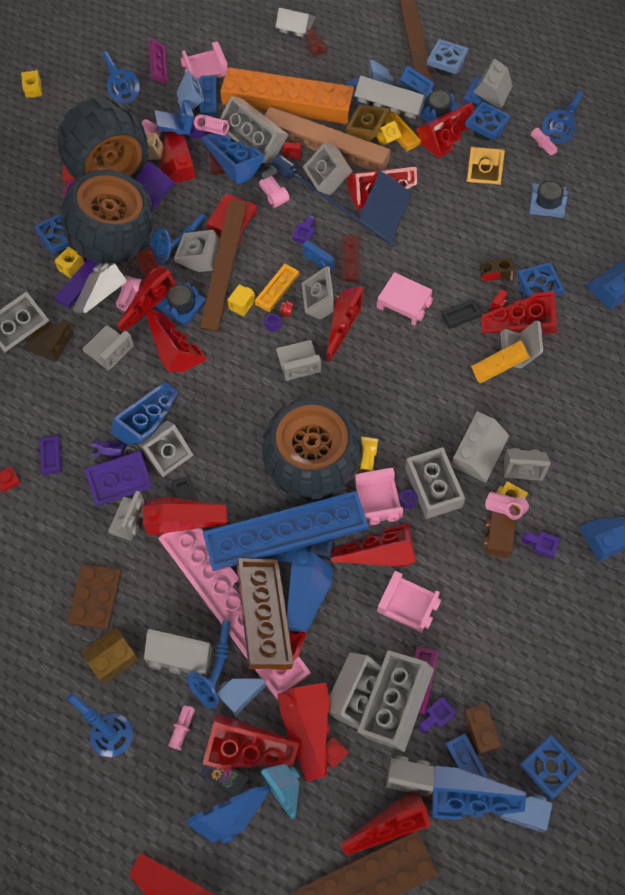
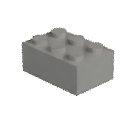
M443 447L406 459L405 470L418 497V502L425 519L463 507L465 497Z

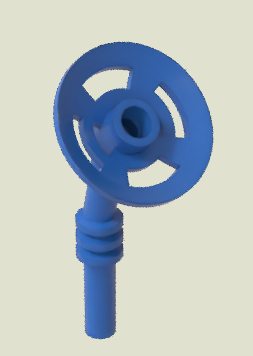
M104 51L102 55L110 74L107 81V89L110 96L120 103L133 101L139 93L137 77L129 70H118L108 52ZM119 74H125L124 78H120ZM130 78H132L134 81L135 89H132V82ZM111 83H113V89L116 93L115 95L112 92ZM128 92L131 94L130 97L121 99V94L125 95Z
M582 91L576 93L572 103L568 105L566 110H554L544 119L543 133L550 137L552 143H565L574 135L576 122L573 116L583 96ZM558 114H564V117L559 118ZM551 118H553V120L550 123V129H548V122ZM570 124H572L571 132H570V134L567 136V133H568V131H569V129H570ZM551 134L561 135V139H555Z
M201 213L190 226H187L181 232L182 235L173 241L170 240V236L165 229H156L150 242L153 260L158 264L165 263L169 258L170 251L180 244L183 234L195 232L206 219V216ZM164 233L166 235V238L161 237L160 234ZM161 255H165L164 259H160L159 257Z
M226 620L222 622L220 642L217 645L218 649H216L218 654H215L217 659L210 678H205L195 671H191L187 675L188 685L193 694L201 700L203 705L212 709L218 706L219 701L215 685L217 684L225 659L228 658L226 654L229 652L227 651L229 649L227 644L231 622ZM213 696L215 701L210 700L209 697Z
M73 692L67 696L66 699L82 713V717L90 725L93 724L90 732V742L98 754L104 757H115L128 749L132 742L133 729L126 717L117 713H109L100 717L96 710L91 706L88 707ZM115 719L122 721L126 729L123 730L122 726L115 722ZM113 725H116L120 731H116ZM102 737L108 741V744L103 742ZM121 737H125L124 744L115 750L114 745L119 742ZM96 740H99L104 747H107V751L101 749L97 745Z

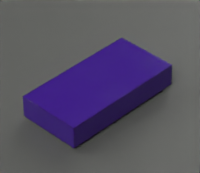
M59 436L40 438L42 475L62 472Z

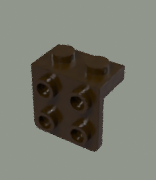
M62 319L59 326L50 322L43 325L32 333L25 345L26 350L57 362L74 334L69 321Z

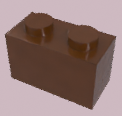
M492 511L490 517H486L485 529H488L487 536L484 535L482 547L486 548V555L509 558L513 549L515 519L509 518L506 514Z
M482 704L466 709L463 717L476 755L480 756L497 751L501 744L487 705Z

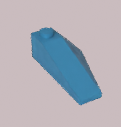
M286 764L266 768L261 771L265 784L270 785V791L292 820L296 818L300 786L297 780L300 776L293 766L288 768Z

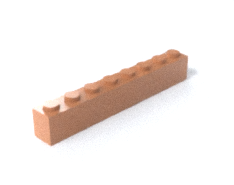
M270 107L264 115L288 134L286 140L293 143H300L302 146L315 151L324 143L330 144L338 148L346 162L371 171L384 170L389 162L390 149L273 107Z

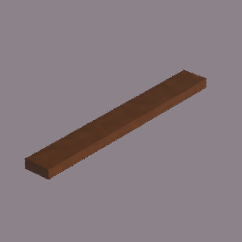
M399 0L413 69L433 82L430 66L427 65L428 56L416 0Z
M229 200L200 325L201 330L219 332L246 212V202Z

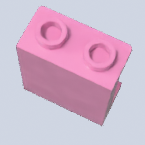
M218 41L212 43V51L188 57L186 52L182 51L183 58H180L182 67H186L185 73L189 71L199 82L200 76L216 75V78L226 76L227 62Z
M394 272L377 299V308L383 311L385 307H388L411 318L412 324L415 325L418 320L421 321L423 319L425 308H429L432 304V289Z
M393 468L355 475L356 491L369 525H376L384 520L394 522L403 515V508L400 506L395 486Z
M395 571L378 605L377 612L422 633L424 627L428 629L433 617L430 616L432 610L437 611L441 602V599L438 598L440 592L436 590L433 593L403 579V574Z

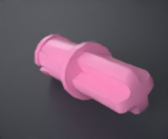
M535 128L531 132V137L539 143L540 148L543 147L551 156L557 153V147L550 141L549 136H546L539 128Z
M183 706L178 722L174 724L175 729L168 743L169 747L181 751L186 734L190 732L189 726L195 713L193 707Z

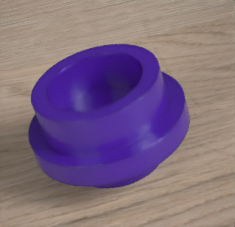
M269 314L264 319V327L269 331H277L282 326L281 318L276 314Z
M409 489L402 491L399 494L400 505L406 509L415 507L418 502L416 493Z

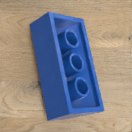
M625 259L586 285L609 310L625 300Z

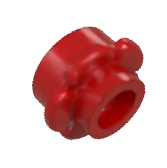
M286 300V303L282 302L280 308L283 317L284 315L290 317L293 303L288 302V300Z

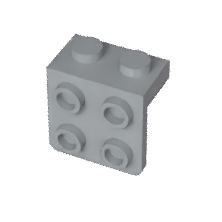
M534 321L520 333L507 329L500 332L502 350L521 340L530 356L529 359L515 365L514 367L523 368L543 352L540 321Z

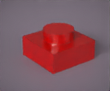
M284 142V157L300 159L301 144Z
M500 290L492 301L490 311L506 306L508 292Z
M11 466L0 471V489L3 493L20 484Z
M332 737L326 744L328 748L327 763L335 769L349 752Z

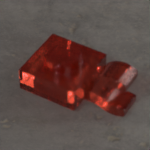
M314 29L307 30L309 34L307 36L309 40L307 47L312 56L315 57L327 53L328 48L322 37L317 39Z

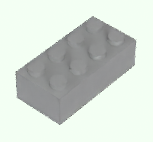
M360 76L354 95L360 103L369 105L371 102L374 103L373 106L387 107L390 112L399 115L400 112H403L406 117L412 119L420 118L426 99L422 94L364 76Z
M231 96L220 119L228 121L229 132L226 134L236 142H243L244 146L248 148L250 146L257 148L264 154V163H272L288 136L286 132L241 98Z
M388 650L357 732L369 740L405 752L434 669L425 661Z

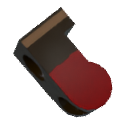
M512 258L485 261L479 266L483 281L498 279L514 280Z

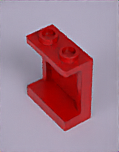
M225 194L207 222V230H214L217 236L221 238L229 200L247 203L241 230L242 234L250 219L257 216L256 205L249 201L241 200L236 196ZM240 234V239H239L238 246H239L240 242L242 241V239H241V234Z

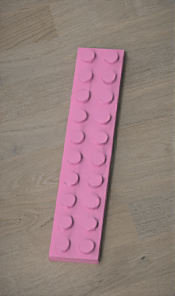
M201 528L165 533L158 539L221 625L223 620L231 622L229 636L247 659L241 598L232 587L238 581L236 573L231 567L212 571L203 536L204 531ZM299 656L293 662L292 669H287L286 671L255 669L276 699H278V693L292 689L311 674Z

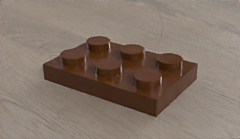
M81 564L67 621L69 625L109 630L122 573L121 569Z

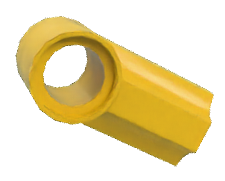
M361 436L362 456L357 473L373 471L378 439Z

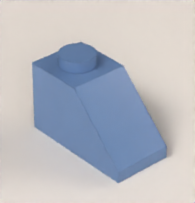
M370 60L369 78L394 85L393 77L389 75L388 69L376 61Z
M187 71L177 90L178 103L182 106L183 100L190 101L193 110L204 101L199 80Z
M231 679L229 682L225 681L220 685L217 696L236 716L266 687V683L263 679Z
M534 794L533 797L526 798L525 812L501 814L499 818L539 832L547 831L553 803L547 802V798Z

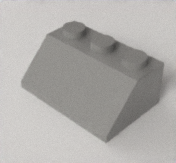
M27 291L0 309V349L4 353L49 322V319Z
M477 411L453 458L451 466L486 483L509 437L508 433L495 419Z
M148 629L144 660L149 664L150 668L161 670V667L168 668L169 672L179 675L181 672L190 673L195 671L206 678L208 677L214 655L210 643Z
M350 652L329 696L331 707L328 714L358 729L381 666L367 655Z

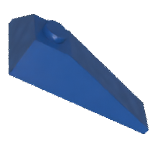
M216 133L202 137L203 142L228 177L237 185L252 179L265 158L264 154L253 146L248 148L241 141L237 143L231 141V137Z
M162 383L114 417L111 434L124 444L143 442L156 431L179 392L168 383Z
M625 517L596 519L579 527L599 562L625 551Z
M293 551L287 611L288 631H308L320 604L323 603L327 591L332 586L333 568L314 553Z
M435 766L433 818L458 820L463 819V815L474 814L475 817H483V813L494 812L497 815L525 812L526 792L459 768Z
M270 785L250 789L230 798V801L213 806L212 810L208 811V814H206V811H202L186 820L187 825L211 842L221 840L222 844L236 840L235 835L243 832L271 790Z

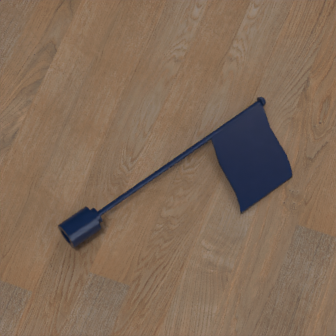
M278 154L273 159L271 166L276 167L281 176L287 180L296 177L390 244V247L395 246L393 241L395 233L411 196V191L378 169L376 182L365 202L361 219H359L326 194L317 191L316 187L297 174V165L283 155Z

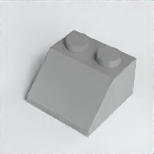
M279 8L275 28H279L280 32L289 34V31H293L295 36L303 37L304 34H309L315 16Z
M494 59L485 69L474 90V93L500 110L513 87L508 68Z
M214 230L184 233L174 261L197 272L213 271L220 242L219 237Z
M326 266L302 282L305 313L318 319H323L333 312L334 297L330 268Z
M169 421L161 424L143 442L137 443L145 457L162 477L193 456L176 426Z
M512 448L507 449L504 455V478L543 481L550 467L547 453L540 452L539 450L524 451Z
M404 756L391 758L385 788L415 794L420 792V795L427 797L431 795L434 788L435 767L430 766V762L417 760V763L409 762V758Z

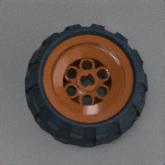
M93 97L87 101L83 100L76 104L73 109L69 110L64 115L62 123L59 124L57 130L59 155L67 171L74 179H77L80 175L88 174L89 171L108 169L125 173L135 180L144 169L145 163L149 158L148 138L143 125L129 108L114 99Z
M108 169L89 171L86 175H80L72 183L70 190H67L62 203L61 223L71 248H75L77 254L81 257L92 260L93 263L97 264L107 262L119 265L120 262H128L134 259L150 239L154 222L152 203L149 194L146 193L141 183L132 179L131 176Z
M312 397L311 400H303V398L293 400L290 406L286 407L284 405L275 413L263 435L262 455L267 473L282 491H288L292 497L301 500L303 497L312 498V501L322 500L324 496L330 495L332 497L341 492L343 486L349 485L361 463L362 439L359 431H357V425L348 412L344 413L342 407L333 401L328 403L319 397ZM325 451L327 454L321 455L320 453ZM313 457L314 460H307V458Z

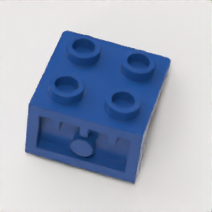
M183 100L182 106H179L178 114L154 111L157 129L163 132L172 131L180 135H190L194 118L190 101Z

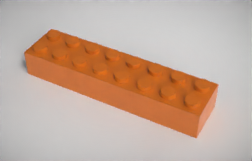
M229 67L220 91L222 105H227L231 96L245 100L259 111L267 112L270 107L298 117L348 124L354 101L353 86Z

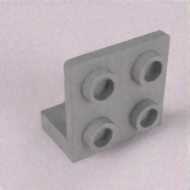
M107 325L83 348V352L107 370H110L134 345L129 333L124 331L120 335Z
M311 340L276 349L285 381L321 372V359L319 355H316Z
M136 491L133 499L123 497L109 528V534L132 540L133 535L136 536L140 528L139 521L143 518V506L145 504L141 492Z

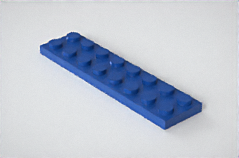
M354 491L204 531L203 536L212 571H217L237 565L238 558L261 559L368 529V523L358 493Z

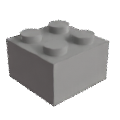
M324 143L303 166L317 191L331 195L352 172L338 148Z

